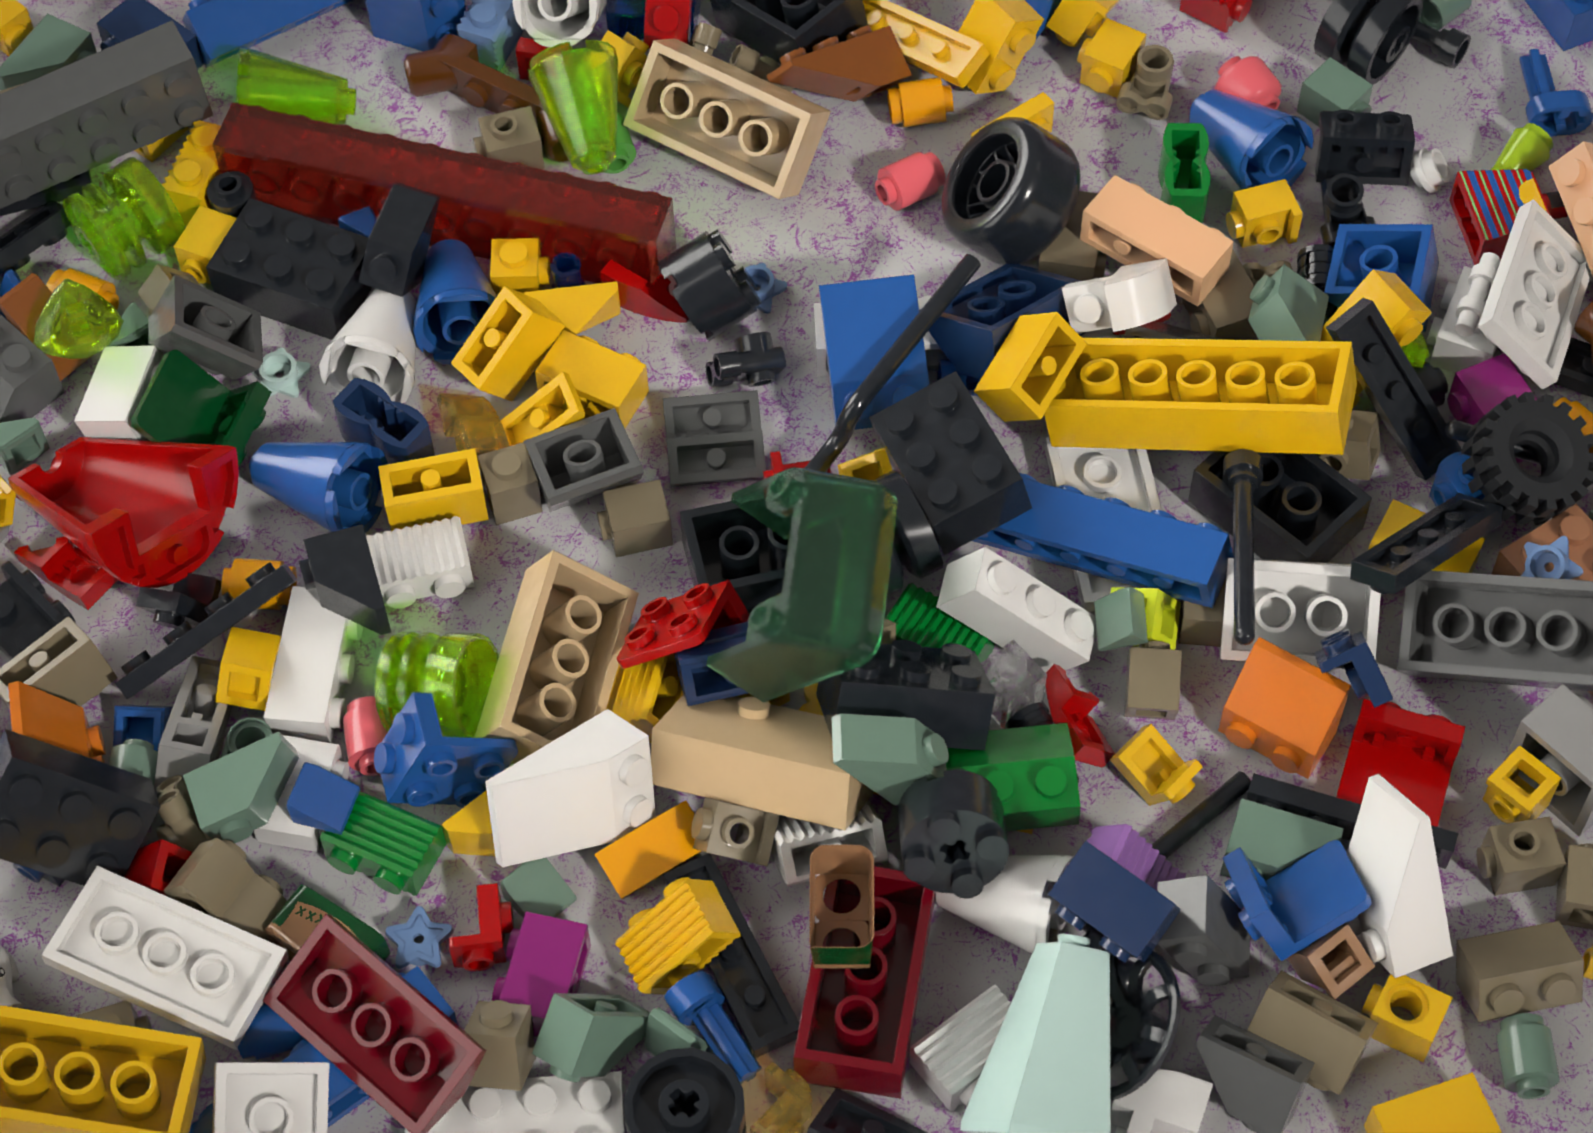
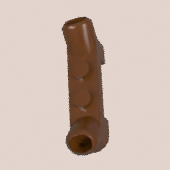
M445 34L432 50L408 54L404 59V69L409 90L414 96L421 97L449 91L464 98L475 107H483L496 114L531 106L544 152L548 159L555 162L570 161L576 158L583 150L584 142L580 128L582 126V118L590 110V106L585 98L574 89L551 79L544 89L540 91L480 63L477 45L453 34Z

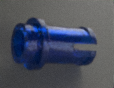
M561 253L552 259L554 264L551 263L550 268L554 283L551 285V289L586 285L581 278V263L576 255Z

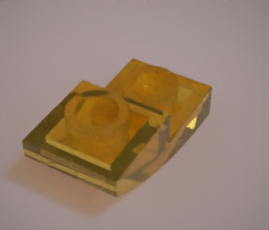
M439 393L437 402L445 437L455 438L457 451L475 448L476 456L509 447L500 418L491 403L484 396Z

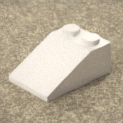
M1228 558L1220 659L1246 661L1258 637H1261L1306 662L1319 667L1315 653L1322 649L1320 641L1341 630L1349 629L1351 635L1362 631L1376 660L1381 593L1373 591L1369 585L1351 580V564L1254 559L1255 639L1249 645H1241L1234 638V558ZM1342 664V665H1340V666H1338V667H1336V668H1342V669H1344V666H1343V665H1345V664Z
M606 709L485 781L496 863L502 867L615 842L656 817L649 736L609 709Z
M1381 775L1371 776L1368 779L1347 853L1370 895L1372 903L1367 910L1346 923L1350 926L1372 962H1379L1394 978L1449 958L1453 956L1430 817Z

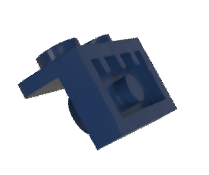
M1344 629L1320 641L1322 649L1315 653V657L1322 673L1345 664L1343 665L1358 699L1369 696L1374 708L1394 699L1362 631L1351 635L1349 629Z

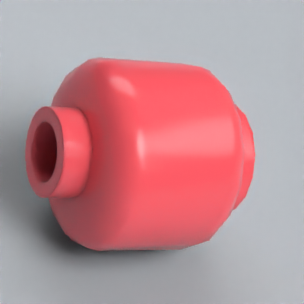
M1235 56L1220 67L1218 71L1220 77L1215 84L1216 90L1273 109L1279 107L1282 85L1265 62L1258 56H1249L1243 59Z

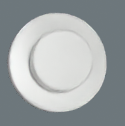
M1421 148L1414 152V161L1411 163L1410 168L1413 181L1419 188L1424 187L1429 193L1439 191L1441 185L1449 182L1450 179L1449 168L1443 154L1437 148L1431 150Z

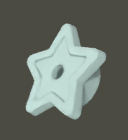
M278 348L276 351L265 355L261 367L252 372V374L272 392L270 396L282 393L297 398L299 396L298 380L310 371V363L295 361L294 357L287 353L284 348ZM277 373H284L282 377H276Z

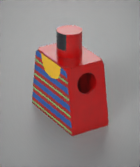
M1528 169L1457 172L1449 201L1474 265L1479 264L1482 255L1486 252L1498 255L1501 261L1519 207L1534 199L1554 220L1566 218L1568 214L1559 191L1542 194L1534 173Z

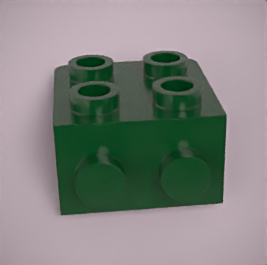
M171 350L164 354L132 416L131 423L136 431L152 442L236 447L239 466L247 455V448L245 446L252 432L260 426L265 418L266 411L264 407L272 392L258 381L229 390L178 350Z

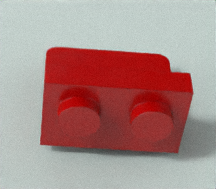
M730 580L711 586L708 583H701L689 589L684 595L669 600L666 597H659L647 603L642 608L641 616L635 627L625 637V644L616 660L621 668H629L695 647L706 640L711 629L753 621Z
M1364 698L1354 727L1336 797L1361 804L1369 777L1379 774L1428 815L1432 826L1438 827L1452 767L1461 747L1466 727L1452 723L1449 719L1440 715H1422L1401 709L1400 706L1390 701L1374 708L1371 700Z

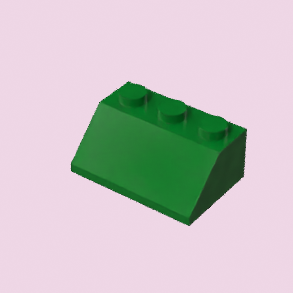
M1068 723L989 730L985 751L947 748L949 758L946 763V770L970 771L981 775L993 784L1003 804L1007 831L1079 825L1081 805L1075 756Z

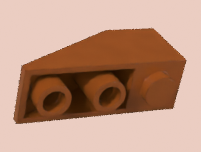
M867 25L846 35V41L839 42L838 37L834 36L813 46V52L806 53L804 47L783 55L779 58L781 66L766 76L769 82L856 102L887 91V89L892 88L912 74L891 27L887 26L872 31L870 25Z

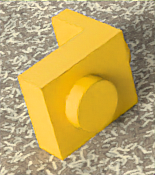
M1152 724L1143 726L1110 759L1113 765L1149 806L1168 800L1174 804L1183 799L1195 787L1192 778L1203 768L1197 759L1184 762Z

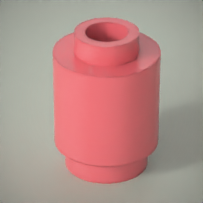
M916 152L880 168L877 173V180L875 181V191L879 200L884 205H889L892 209L899 211L936 194L938 187L945 184V172L935 154L932 152L925 154Z
M374 696L361 697L347 705V713L343 717L348 764L352 769L360 771L363 775L378 776L381 774H378L374 767V752L378 743L382 742L391 728L394 715L392 710L387 707L384 699Z

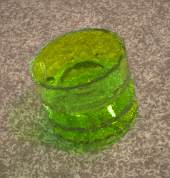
M128 157L104 173L103 181L107 193L96 184L88 183L82 187V195L72 193L63 199L66 216L82 247L109 276L118 281L131 274L130 265L134 268H141L146 265V255L142 244L153 253L162 254L175 245L185 229L183 220L164 187L154 174L134 157Z
M400 632L391 636L382 649L376 668L374 686L376 708L381 723L387 732L391 728L396 714L401 712L413 692L432 693L442 736L474 738L499 658L497 649L490 638L480 633H447L440 636L432 632H423L421 634Z

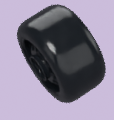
M1006 117L986 125L962 148L946 178L942 194V216L947 230L959 243L997 264H1021L1035 258L1058 238L1074 211L1081 182L1078 159L1067 143L1025 118Z

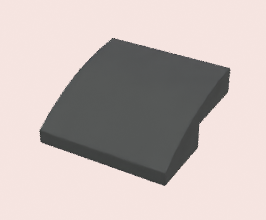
M758 390L663 398L670 487L763 479V471L766 470Z

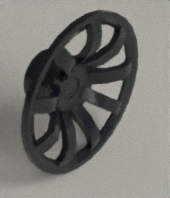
M1154 950L1144 963L1139 959L1134 963L1129 973L1128 992L1122 985L1118 974L1117 963L1119 958L1110 953V995L1114 1001L1110 1004V1069L1115 1063L1121 1061L1123 1071L1128 1078V1081L1110 1087V1101L1120 1099L1135 1092L1154 1075L1168 1055L1178 1030L1181 1014V995L1178 981L1170 964L1161 954ZM1153 965L1160 973L1165 984L1151 989L1144 996L1142 991L1143 979L1147 970ZM1168 999V1019L1166 1021L1162 1015L1153 1011L1156 1004ZM1138 1064H1146L1142 1070L1138 1066Z

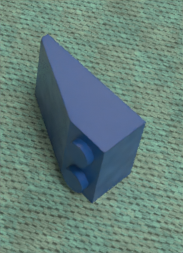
M914 274L819 285L835 425L849 398L919 313ZM923 338L867 406L854 430L873 428L870 416L929 385Z

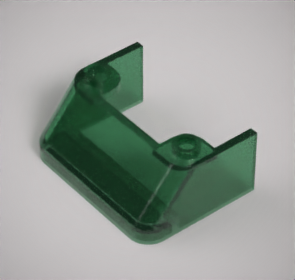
M797 467L786 469L732 493L731 502L785 540L789 538L782 594L769 598L754 607L748 618L746 642L708 656L706 666L760 701L766 702L866 664L876 654L883 636L898 503L896 495L878 481Z

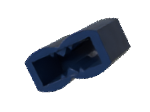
M354 378L333 399L340 432L346 442H366L381 449L388 464L435 456L429 425L425 417L418 410L407 404L391 401L388 394L377 384L365 379Z

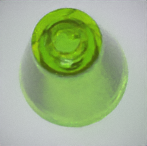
M585 40L586 48L571 49L570 42L560 43L543 50L531 59V70L528 69L529 80L571 166L574 169L582 170V173L586 175L599 174L609 168V164L616 159L619 61L616 49L608 42L599 40Z
M239 48L235 104L237 111V121H235L236 136L246 139L345 124L346 115H355L356 88H348L347 78L254 49Z

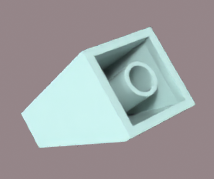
M1058 934L1057 942L1036 944L961 1119L960 1131L970 1133H1111L1110 952L1090 948V938L1071 934Z

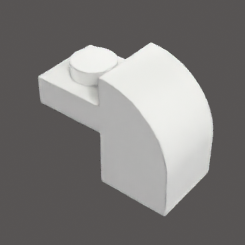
M1167 258L1121 266L1112 276L1069 283L1062 288L1070 326L1077 333L1113 328V332L1141 326L1167 315L1177 304Z
M1157 1070L1135 1092L1113 1101L1110 1123L1117 1126L1115 1133H1198L1213 1083L1177 1071Z

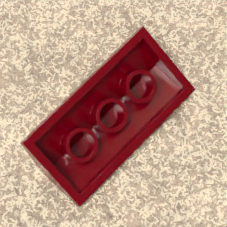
M331 914L324 915L262 1000L410 1133H427L466 1093L486 1052L485 1048Z

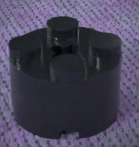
M718 229L710 234L707 231L703 232L658 262L664 279L672 275L677 283L674 285L672 293L696 329L701 334L705 332L706 340L711 341L756 312L757 306L761 304V300L755 292L758 290L756 284L743 266L738 270L734 268L736 264L730 255L732 249Z
M954 769L943 771L944 777L927 781V776L907 788L898 805V826L904 874L908 879L932 891L954 893L957 897L963 899L973 898L982 892L986 884L990 883L1000 874L1008 860L1009 842L1003 804L993 784L976 773Z

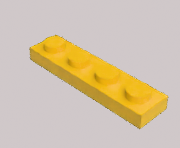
M863 0L867 23L872 31L890 26L907 63L961 88L966 86L990 54L982 42L888 0Z

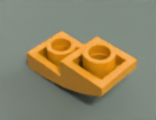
M687 800L594 854L621 899L628 897L662 876V874L677 868L703 852L693 849L695 839L692 837L691 827L695 813Z

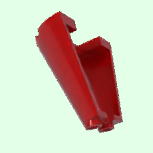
M79 437L55 451L56 456L53 458L49 470L43 471L40 465L32 464L8 478L17 499L30 506L114 578L137 587L158 588L176 583L187 577L188 573L194 572L206 561L219 544L225 533L219 527L226 508L234 509L239 468L236 447L227 445Z

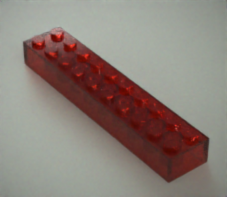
M232 102L212 144L220 173L238 171L246 174L252 181L258 201L332 225L339 226L338 219L341 216L368 206L370 209H373L378 218L393 184L399 182L440 196L429 244L431 247L443 240H459L468 245L474 256L491 260L492 239L538 238L541 257H549L550 273L597 284L601 283L600 271L611 259L652 284L662 274L658 262L677 250L673 198L662 196L653 191L634 190L617 186L607 181L588 180L572 176L566 172L542 170L529 167L520 162H505L487 158L478 153L459 152L441 148L432 143L413 142L390 134L367 132L354 129L345 124L335 125L312 120L303 115H289L267 110L261 106H248Z

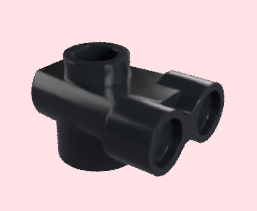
M1341 173L1321 182L1325 224L1320 227V232L1324 245L1334 248L1339 224H1376L1375 219L1366 214L1362 203L1364 186L1359 178L1352 174Z
M757 332L735 339L734 346L736 351L714 354L713 361L706 363L705 372L707 382L711 388L731 385L733 382L747 380L749 387H759L776 381L775 374H779L786 367V359L781 346L773 347L770 332Z

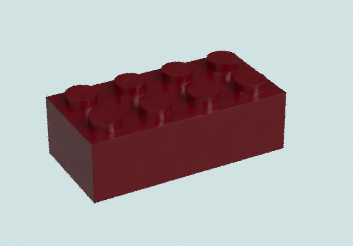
M874 866V939L870 968H814L812 960L793 1056L794 1081L901 1099L935 904V891L908 879L904 871ZM837 879L826 886L823 901L833 912L848 913L853 911L860 903L861 893L857 885L852 881ZM838 928L826 935L823 947H861V942L853 931Z

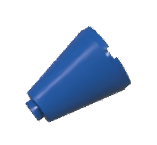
M1216 89L1199 95L1193 101L1190 108L1189 122L1201 123L1204 126L1209 138V150L1241 190L1286 179L1289 187H1291L1303 173L1307 162L1302 160L1306 146L1310 149L1313 148L1314 139L1312 129L1299 117Z
M443 240L437 242L428 250L413 320V333L417 347L422 352L425 349L432 354L435 361L447 365H452V360L497 297L471 249L459 240Z
M267 442L251 456L249 473L256 488L328 531L334 532L363 524L364 532L366 533L376 522L383 508L375 505L379 490L382 491L378 466L387 465L388 463L381 449L366 442Z

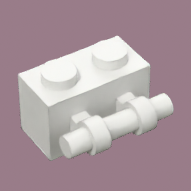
M1491 252L1484 253L1479 264L1474 265L1473 268L1463 267L1458 283L1448 282L1440 308L1447 310L1444 319L1435 316L1426 344L1434 346L1430 360L1431 365L1452 372H1458L1494 357L1497 345L1491 343L1485 337L1484 333L1478 328V324L1500 264L1498 255Z

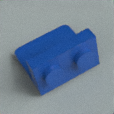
M413 692L401 712L396 714L393 724L382 742L376 746L374 767L376 772L381 774L387 803L409 804L414 807H422L429 804L457 805L463 808L486 791L485 781L509 767L518 754L515 740L443 737L432 693Z
M1339 840L1328 842L1268 880L1263 878L1241 847L1222 858L1231 876L1224 884L1240 909L1245 908L1238 913L1242 924L1254 941L1263 937L1281 961L1309 947L1314 941L1342 924L1355 919L1360 913L1367 910L1372 903L1371 897L1349 854Z

